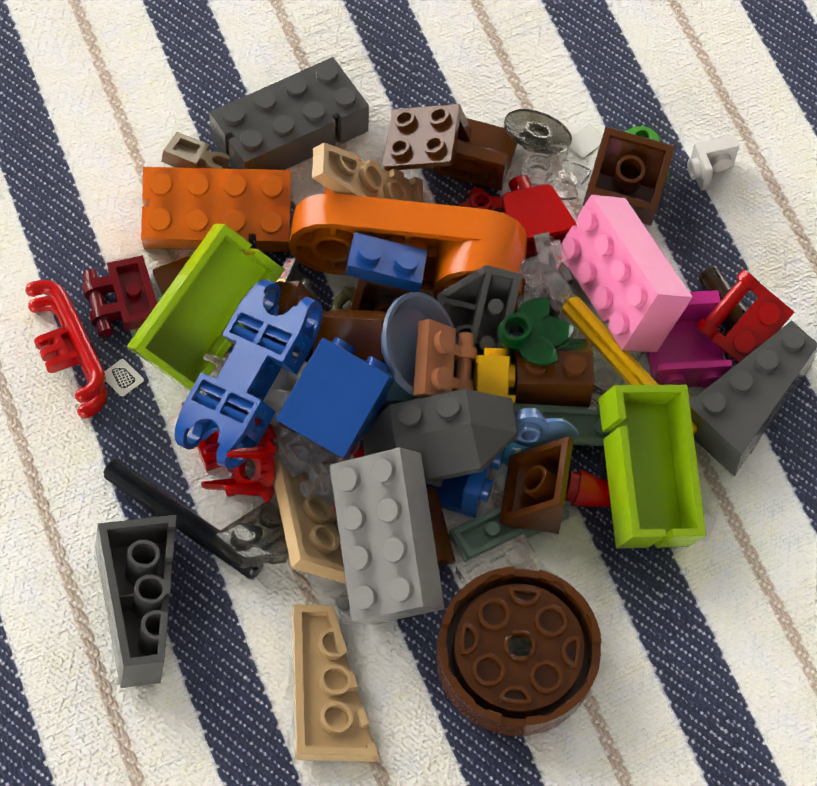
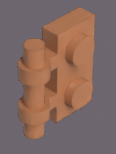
M432 319L418 321L413 396L425 398L463 389L475 391V382L471 380L472 363L476 361L477 349L473 347L474 334L469 332L459 333L458 344H455V328ZM454 361L457 362L456 378L453 377Z

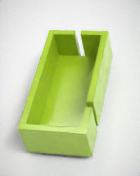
M215 223L129 342L127 348L190 392L201 372L210 376L216 368V365L203 359L206 353L211 357L221 360L231 347L232 343L222 334L240 302L259 281L268 279L276 283L285 269L259 249L250 248L252 244L227 225ZM241 323L237 324V326L244 328Z
M614 385L598 400L602 432L610 433L603 439L616 549L649 548L654 544L656 548L689 547L707 535L687 385Z

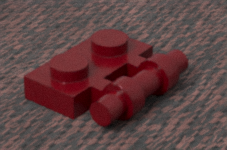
M143 255L107 263L108 276L98 277L95 269H88L83 272L84 284L82 285L85 299L90 301L92 308L89 313L91 323L94 327H97L100 337L111 336L113 334L111 323L119 319L122 320L124 331L140 328L157 305ZM114 292L116 302L106 304L104 295Z

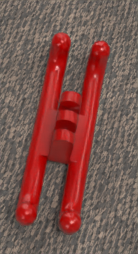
M49 280L30 282L25 287V292L28 296L35 297L44 294L51 297L44 296L30 300L28 309L32 313L51 311L57 316L61 325L59 329L36 337L34 339L35 346L40 350L39 354L42 360L47 361L45 367L48 373H55L77 364L80 365L88 384L79 388L75 393V399L83 403L78 407L77 414L83 419L92 417L101 411L106 404L108 396L105 385V372L64 288L58 283Z

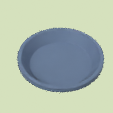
M420 292L404 294L391 304L386 313L381 332V350L384 362L390 367L389 372L396 382L412 395L414 392L418 321L432 319L454 328L448 313L442 305L433 297ZM457 336L455 337V344H458ZM454 361L453 377L455 376L456 369H457V362H455V361Z

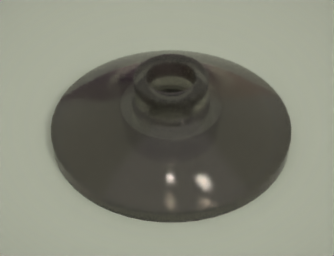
M517 109L509 112L505 117L504 129L507 134L531 153L555 155L564 153L570 148L572 143L570 131L563 123L546 113L531 109Z

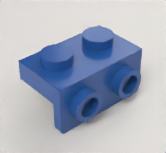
M354 232L347 256L345 275L412 292H419L427 250Z

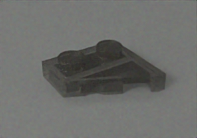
M270 501L259 505L217 532L212 543L239 568L256 567L262 563H286L289 557L280 510Z

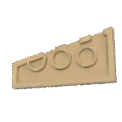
M325 142L313 148L312 179L333 193L423 202V179L417 177L407 179L404 177L403 172L394 168L389 171L383 170L378 162L370 159L366 162L359 161L356 154Z
M275 438L273 441L277 447V453L274 456L275 477L273 481L291 568L346 584L340 536L334 525L337 515L333 506L329 505L321 496L320 492L324 489V486L307 448Z
M294 604L292 609L295 760L377 762L379 754L376 744L371 739L368 729L369 721L365 708L362 709L357 692L358 685L354 672H351L348 663L347 649L334 606Z

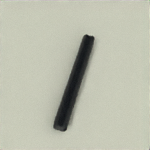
M113 459L105 467L103 473L106 480L159 517L177 515L175 528L248 579H255L262 571L264 565L261 558L119 460Z

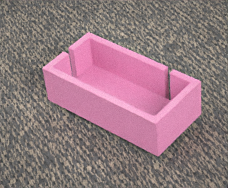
M591 195L576 219L578 226L572 225L559 249L567 266L603 322H609L607 328L621 350L657 352L691 301L692 295L626 198Z

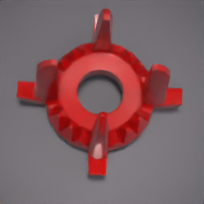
M269 439L266 444L260 441L257 447L239 448L226 453L227 457L247 459L236 469H227L228 472L232 473L231 478L201 482L202 488L206 490H225L228 497L235 496L236 494L252 497L262 496L264 503H268L273 498L275 492L272 484L275 477L274 456L277 453V447L274 441ZM220 443L209 444L203 449V453L217 454ZM249 458L254 461L256 469L252 479L247 476L245 470L246 462Z

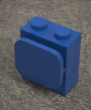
M322 337L275 420L347 461L350 459L362 436L370 429L386 401L387 393L394 379L387 374L390 367L381 361L369 356L365 362L353 355L356 348L338 337H335L333 342Z

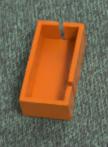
M143 167L142 200L144 206H142L141 241L144 249L196 250L213 225L217 223L227 225L249 243V235H256V246L261 252H290L288 244L291 217V170Z

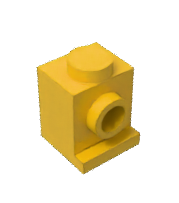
M484 348V355H476V361L473 365V381L475 382V391L512 398L513 403H515L516 395H508V387L513 388L515 384V365L509 364L510 356H507V349Z

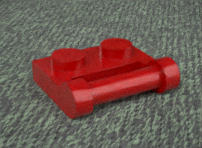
M744 269L737 275L736 279L738 281L708 317L706 319L701 318L695 325L702 334L737 363L777 333L794 314L790 307ZM751 291L758 298L724 336L717 328L747 292Z

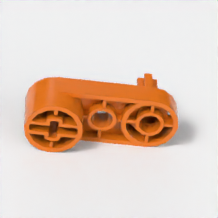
M326 187L324 193L306 197L296 205L288 245L291 254L301 264L311 269L329 274L345 275L348 252L354 232L427 250L422 280L433 282V296L435 300L440 292L481 267L488 265L523 274L514 311L517 310L522 301L527 248L526 230L516 219L504 213L480 208L333 193Z

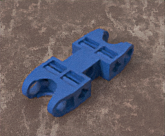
M268 279L256 283L240 302L222 334L234 345L233 350L216 379L202 372L200 373L183 403L175 426L174 436L176 443L188 450L194 449L201 440H206L209 435L219 431L217 442L220 445L217 449L216 459L219 465L230 470L239 467L247 458L227 457L226 453L239 448L257 447L276 413L263 400L281 368L296 375L298 374L315 343L323 318L321 303L310 297L302 299L297 306H292L285 314L278 315L280 307L277 304L281 295L280 286ZM241 323L244 328L237 326V324ZM292 351L299 354L298 357L294 356ZM200 390L204 391L206 393V396L199 393ZM254 420L260 421V425L255 423Z

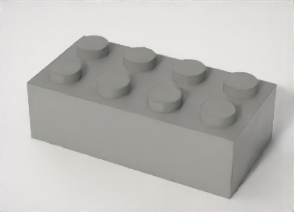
M399 447L331 464L330 472L352 622L378 624L445 609L421 453Z

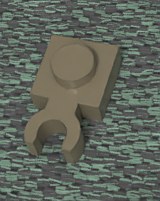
M176 132L163 150L161 162L175 168L228 169L230 156L223 152L208 151L210 144Z

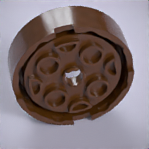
M515 566L494 569L467 583L449 604L441 623L436 644L438 677L444 692L453 706L477 726L507 736L539 734L566 721L585 700L600 667L601 633L596 617L584 597L572 585L557 575L541 569L535 571L515 568ZM515 637L526 639L531 646L529 655L519 657L510 654L509 641Z

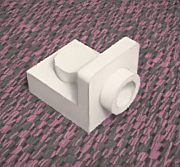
M735 135L694 143L691 159H688L687 167L691 179H696L701 191L709 189L713 171L721 172L734 166L739 149Z

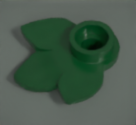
M535 298L522 303L516 314L507 316L498 327V340L506 349L519 351L525 361L534 365L550 366L558 362V354L555 348L564 345L573 335L575 328L564 320L549 316L550 303L548 298ZM514 332H520L523 334L522 336L518 337L511 336V334Z

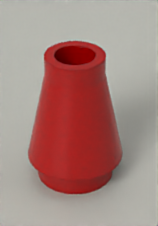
M579 469L578 472L570 470L565 501L571 502L573 507L611 508L608 482L582 469Z

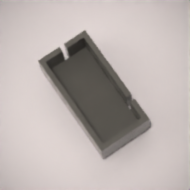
M331 57L210 111V135L219 151L230 156L229 164L232 169L286 170L312 158L313 148L324 142L335 146L334 119L338 118L337 139L341 144L368 132L369 104L335 58Z

